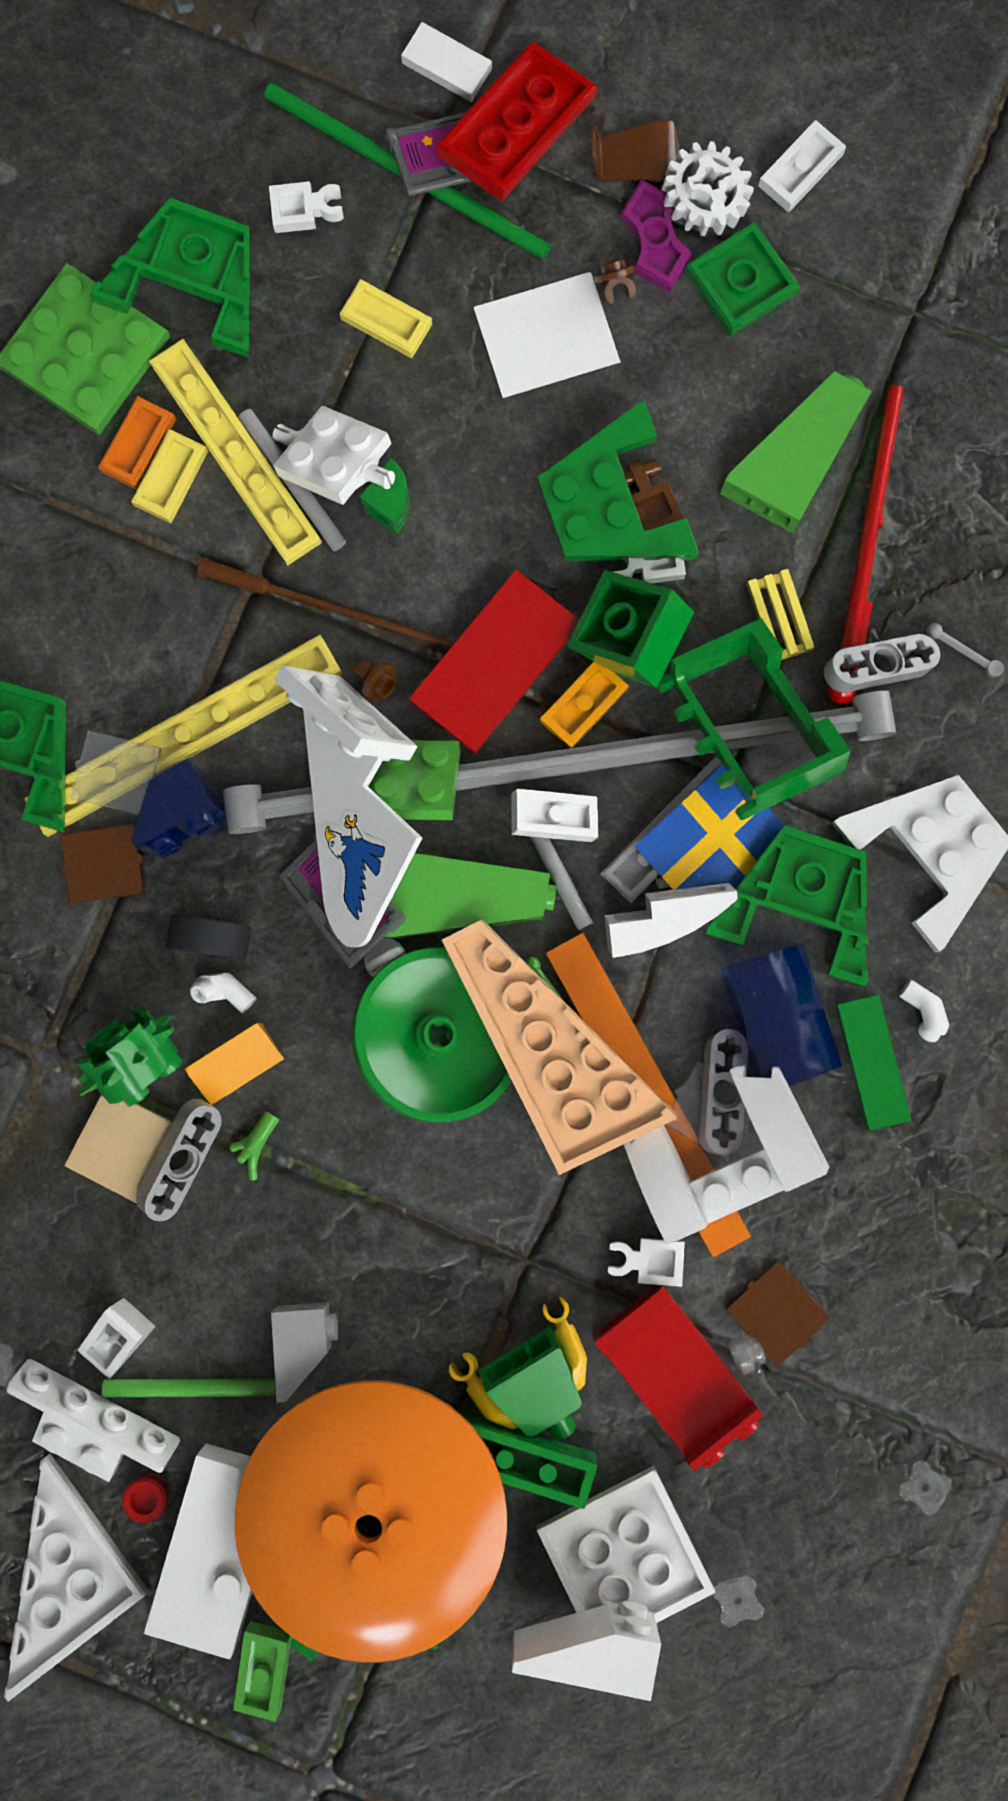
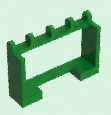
M762 618L672 659L671 673L663 676L657 687L661 693L673 688L675 689L684 705L674 711V716L678 722L693 718L705 737L698 741L694 748L699 755L714 751L725 768L726 772L716 779L719 788L725 789L735 784L746 803L735 810L739 820H745L845 772L851 752L828 717L815 722L781 671L780 665L783 649ZM746 654L749 655L816 757V759L755 788L748 781L686 683Z

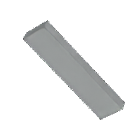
M717 756L600 873V876L629 904L659 875L635 845L722 765Z

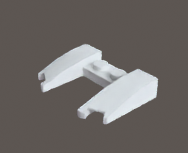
M735 1066L729 1070L763 1145V1148L691 1180L664 1125L623 1144L638 1184L666 1245L705 1229L709 1223L783 1190L788 1192L827 1174L829 1165L779 1067H772L771 1078L745 1077V1066Z

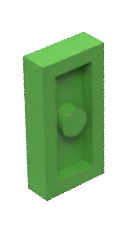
M250 1621L244 1631L234 1711L276 1722L282 1708L292 1637L284 1630Z

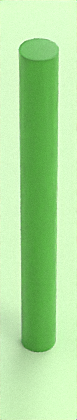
M275 1378L104 1379L102 1396L103 1398L276 1396Z

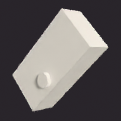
M207 1443L196 1455L144 1634L229 1660L231 1659L239 1642L253 1594L241 1568L235 1539L237 1493L242 1475L251 1456Z

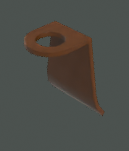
M659 120L601 138L597 125H591L592 155L599 182L641 181V179L644 181L664 182L665 173L670 161H675L680 151L678 135L673 121Z

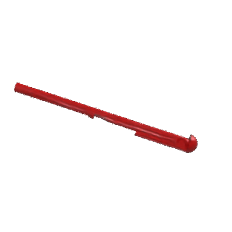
M897 385L887 388L841 649L866 644L873 602H866L876 549L877 532L883 525L884 516L882 511L904 388ZM860 664L856 668L844 669L842 665L840 666L841 672H848L850 676L860 669ZM828 684L825 687L827 697L837 705L851 703L853 697L858 694V690L843 693L834 690Z

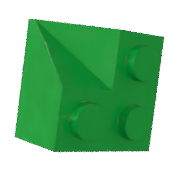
M604 570L567 646L624 678L657 688L694 611L672 589Z

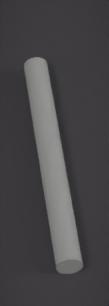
M247 409L239 415L238 419L274 468L273 465L283 452L252 409ZM281 478L332 551L342 548L346 544V540L311 491Z

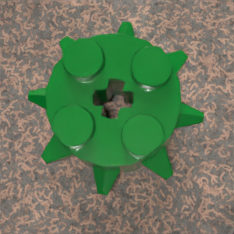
M144 1006L136 1007L131 1010L134 1018L122 1024L115 1018L100 1029L84 1044L83 1048L88 1053L85 1058L79 1056L74 1060L83 1072L78 1079L80 1082H85L78 1094L82 1096L97 1089L109 1104L124 1101L128 1107L144 1099L149 1093L148 1085L159 1076L165 1077L174 1072L182 1062L181 1058L177 1055L178 1048L169 1038L175 1028L172 1025L166 1026L172 1014L169 1013L155 1020Z

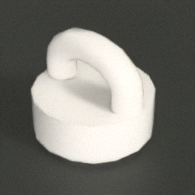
M382 938L365 955L364 963L366 970L371 976H374L388 963L405 955V949L399 942L393 939Z

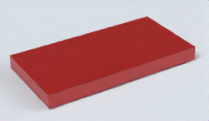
M532 41L436 145L435 155L502 202L596 97L598 86Z
M515 570L410 696L409 702L472 753L476 754L567 644L579 619L518 570Z

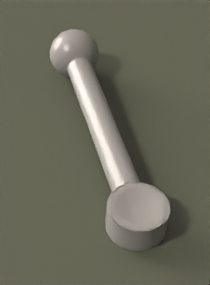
M931 623L927 626V636L932 639H940L984 667L988 677L996 678L1003 673L1004 666L1000 661L987 660L943 632L942 626L938 623Z

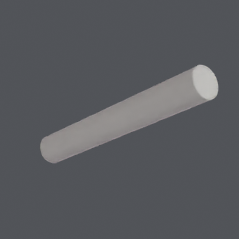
M530 836L545 868L550 873L554 885H557V891L577 930L591 925L593 921L550 838Z

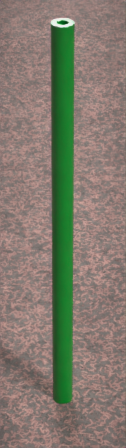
M271 82L267 86L264 93L265 99L401 177L394 154L390 153L389 150ZM450 186L427 192L538 258L544 260L548 255L551 244Z

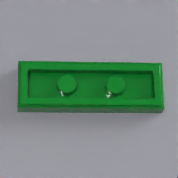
M875 995L835 1005L866 1130L872 1131L911 1121L880 996Z

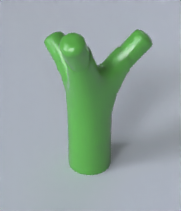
M265 1111L247 1137L230 1144L232 1152L242 1150L241 1154L237 1157L239 1163H244L248 1159L249 1180L252 1181L257 1179V1164L262 1148L280 1121L267 1111Z

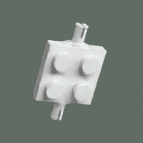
M323 405L301 431H295L283 424H278V429L275 428L273 431V439L288 446L273 465L277 475L339 504L344 505L352 493L368 481L385 489H389L390 484L393 485L394 472L378 466L379 459L391 445L388 433Z

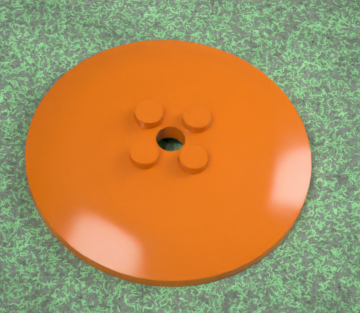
M381 1380L348 1382L329 1387L312 1394L284 1413L270 1427L251 1455L242 1475L235 1507V1539L241 1568L250 1589L265 1612L281 1629L305 1646L331 1657L355 1662H385L413 1656L432 1648L461 1628L484 1601L494 1583L501 1565L507 1534V1507L501 1476L491 1452L475 1428L459 1412L434 1395L405 1384ZM364 1515H373L380 1520L382 1531L375 1537H365L357 1529V1520Z

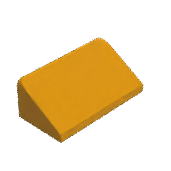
M256 1023L185 1068V1071L210 1105H213L284 1060V1057L263 1023Z

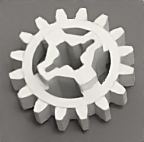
M710 141L707 150H702L698 142H695L689 153L681 149L676 160L670 161L662 185V191L667 193L663 204L665 207H675L672 215L673 221L679 220L682 217L686 220L684 230L689 231L693 225L699 226L700 235L705 236L708 228L713 227L715 233L721 235L726 224L733 229L740 217H744L750 205L748 201L754 190V187L747 185L752 174L751 171H740L739 168L744 160L741 156L734 160L728 157L730 147L726 146L720 153L716 151L715 143ZM690 171L691 176L687 178L686 183L682 184V177ZM732 194V202L725 207V201Z

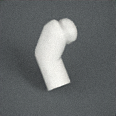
M228 972L204 974L199 976L190 987V994L194 1001L203 1004L209 1001L227 999L242 1014L257 999Z
M912 979L908 980L900 991L899 997L920 1010L923 1022L919 1025V1035L928 1042H936L941 1035L947 1033L949 1027L943 1002L938 996Z

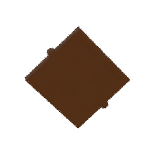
M134 824L60 835L64 860L61 872L66 875L69 904H80L145 893L141 863L144 861V857L139 854L136 826Z
M778 1260L755 1281L748 1280L747 1288L725 1308L778 1367L800 1346L806 1347L809 1344L808 1338L830 1319L826 1312Z

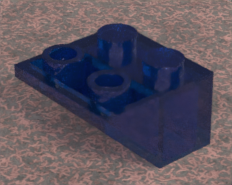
M186 759L149 780L131 839L136 848L152 857L160 855L161 858H166L180 851L184 847L182 842L195 834L199 838L207 836L221 827L219 821L226 818V812L204 772L189 759Z

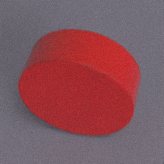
M151 1474L140 1475L133 1479L126 1487L122 1497L123 1509L133 1521L139 1523L152 1522L167 1507L169 1491L164 1481L159 1477Z

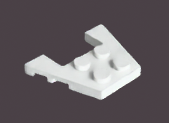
M959 775L844 815L831 823L846 843L858 850H861L887 828H891L944 893V896L911 923L935 953L945 948L1008 850V835Z

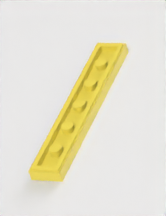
M181 339L149 360L164 386L287 566L322 543L320 537L185 340Z

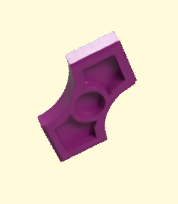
M641 179L623 208L620 220L633 231L639 243L640 256L635 267V274L670 294L686 265L689 263L692 253L678 240L673 230L672 213L675 207H665L663 204L667 193Z

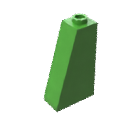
M833 372L728 474L720 494L793 533L872 391L865 388L864 384L854 376Z
M415 853L390 901L398 911L404 914L406 921L394 933L389 932L385 938L397 940L455 932L482 919L490 927L543 920L545 910L553 911L557 885L549 884L550 873Z

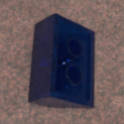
M803 944L765 954L721 969L740 1032L748 1044V1057L755 1077L771 1078L772 1067H779L788 1086L842 1067Z

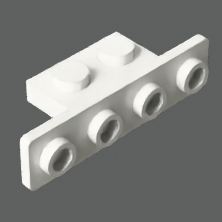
M32 1359L26 1360L9 1382L6 1389L9 1394L43 1411L32 1442L110 1482L117 1471L123 1455L158 1473L162 1472L180 1442L178 1436Z

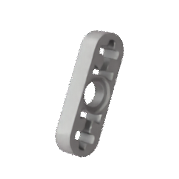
M924 634L845 648L838 651L826 662L823 671L824 678L831 688L843 693L924 676L938 664L940 650L936 642ZM913 651L915 655L921 654L924 660L921 657L909 658L905 662L904 658ZM874 654L883 655L888 659L891 666L890 672H883L876 667ZM860 664V669L851 676L848 672H841L840 670L841 665L844 669L856 668Z
M724 1029L713 1034L706 1041L704 1048L699 1141L702 1148L713 1156H724L734 1153L739 1149L743 1141L745 1105L731 1073H715V1068L719 1069L725 1065V1054L718 1051L717 1046L728 1040V1047L735 1048V1054L727 1058L726 1070H730L735 1066H745V1077H747L748 1044L745 1037L733 1029ZM719 1080L728 1082L733 1088L734 1097L728 1105L719 1103L714 1097L713 1088ZM712 1111L716 1113L731 1111L732 1117L723 1118L722 1130L730 1135V1140L723 1142L721 1147H719V1139L712 1138V1131L720 1128L721 1115L713 1117Z
M192 1099L180 1108L136 1195L137 1205L154 1221H165L176 1214L219 1132L221 1115L215 1107L205 1100ZM204 1116L206 1118L203 1125L192 1124L195 1117ZM186 1135L188 1138H194L196 1141L194 1145H192L186 1139H183V1137ZM179 1150H187L188 1160L186 1164L180 1169L171 1170L169 1163L173 1154ZM164 1175H167L175 1182L173 1184L168 1180L165 1182L162 1178ZM155 1195H166V1198L163 1202L156 1201L155 1204L152 1203V1199Z

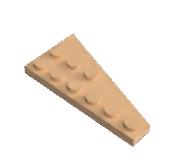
M483 919L442 939L559 1175L678 1118V1115Z

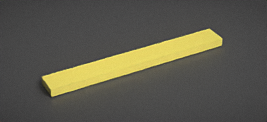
M321 634L65 776V827L290 703L286 697L287 692L274 680L282 665L338 676L342 674ZM40 826L43 834L47 837L58 832Z

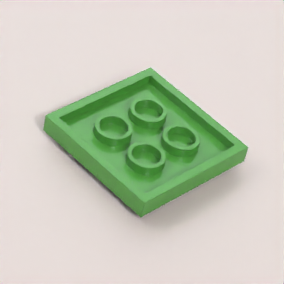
M66 263L0 353V369L97 435H100L150 367L149 360L160 353L171 337L168 330L132 306L129 313L125 314L92 302L90 292L96 282Z

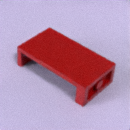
M663 1285L653 1286L592 1335L595 1345L605 1357L608 1356L683 1453L688 1465L694 1472L701 1466L706 1469L714 1465L724 1455L725 1451L723 1448L735 1438L739 1441L744 1440L758 1428L759 1423L757 1421L763 1417V1414Z

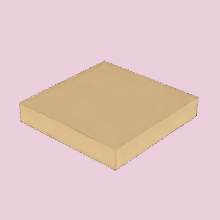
M101 1095L64 1166L137 1203L136 1195L173 1121L139 1103L128 1107L124 1101L109 1104Z

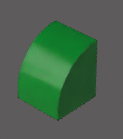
M391 458L383 468L394 472L395 480L393 485L390 484V488L385 489L371 482L360 496L363 511L397 535L407 520L410 499L404 473Z

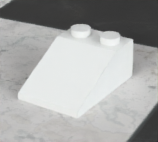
M623 1601L621 1605L609 1603L514 1630L512 1639V1673L651 1701L661 1648L654 1612L648 1611V1608L643 1604Z

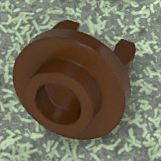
M624 258L600 265L601 273L594 275L596 283L605 281L602 287V296L606 303H614L612 290L618 283L623 284L628 298L635 297V284L630 278L626 277V275L635 272L634 264L626 265Z
M361 657L351 669L359 677L358 680L363 683V696L370 702L387 698L395 689L397 682L396 669L388 662H382L377 666H373Z

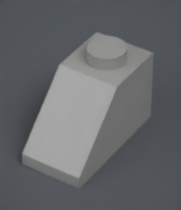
M329 1302L277 1306L271 1312L277 1403L286 1402L328 1353L332 1346L331 1341L338 1340L336 1313L329 1314Z

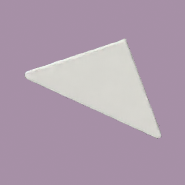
M51 1453L40 1462L39 1469L41 1472L38 1491L34 1500L29 1549L24 1564L20 1590L19 1613L15 1623L11 1647L9 1677L4 1692V1698L7 1702L142 1599L149 1591Z

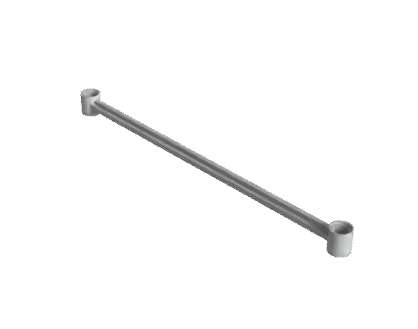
M874 691L854 696L852 707L810 713L815 722L828 717L839 734L857 731L858 741L878 740L897 734L889 691ZM789 716L715 727L729 750L803 739ZM698 729L459 765L456 791L699 755L694 746L705 737L701 730ZM240 785L223 790L227 827L230 834H244L264 830L267 828L266 819L314 812L311 787L262 794L260 785Z

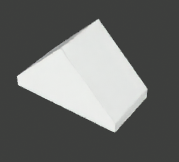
M122 1298L102 1314L77 1351L110 1379L156 1326L125 1298Z

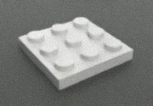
M654 1466L587 1499L585 1509L574 1506L536 1525L537 1532L576 1613L609 1603L621 1605L623 1601H633L645 1605L648 1611L654 1612L657 1623L716 1593Z

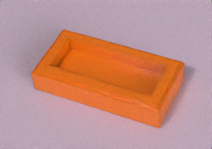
M137 396L100 462L99 470L137 490L168 429H172L177 420L175 415Z

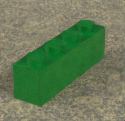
M454 1408L475 1428L484 1440L495 1460L503 1484L585 1509L598 1466L595 1452L539 1434L534 1437H528L520 1428L511 1430L488 1421L483 1416Z

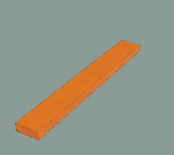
M584 933L545 953L580 1018L678 1115L677 1119L664 1126L691 1180L714 1170ZM737 1211L709 1223L705 1229L698 1231L713 1258L751 1237Z

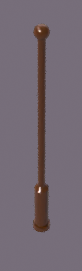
M204 556L198 566L197 576L204 579L208 577L262 595L270 592L448 649L455 643L451 640L272 585L267 578L213 562L210 558Z

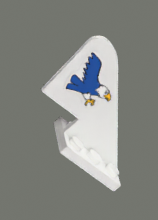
M282 665L274 680L287 692V699L303 708L325 913L333 932L345 946L362 947L371 940L422 840V837L368 786L382 761H389L391 758L409 761L418 746L340 676Z

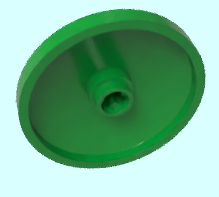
M427 948L405 954L384 966L365 986L356 1004L352 1019L351 1043L353 1055L360 1075L368 1088L391 1110L421 1122L445 1123L457 1121L483 1111L494 1103L507 1089L512 1080L446 948Z

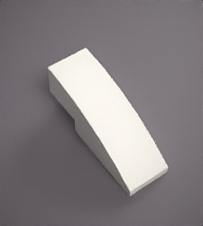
M729 883L645 893L646 910L604 915L608 949L612 957L615 958L641 953L668 944L695 931L717 917L738 899L737 891Z

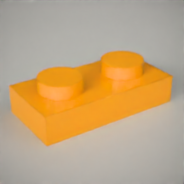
M593 662L540 718V722L569 749L573 748L628 690L629 685L613 671Z

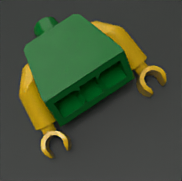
M559 1297V1300L563 1305L564 1313L560 1318L555 1319L549 1316L546 1304L544 1303L543 1305L544 1317L549 1322L554 1323L557 1330L553 1333L549 1326L478 1370L480 1378L476 1375L478 1361L471 1353L465 1352L462 1354L470 1366L468 1374L460 1373L453 1362L449 1365L451 1377L457 1381H465L467 1383V1393L486 1420L511 1430L520 1428L528 1437H534L548 1429L555 1440H563L575 1430L576 1424L570 1414L580 1409L582 1405L578 1391L585 1385L587 1355L573 1324L569 1325L566 1319L569 1313V1306L561 1297Z

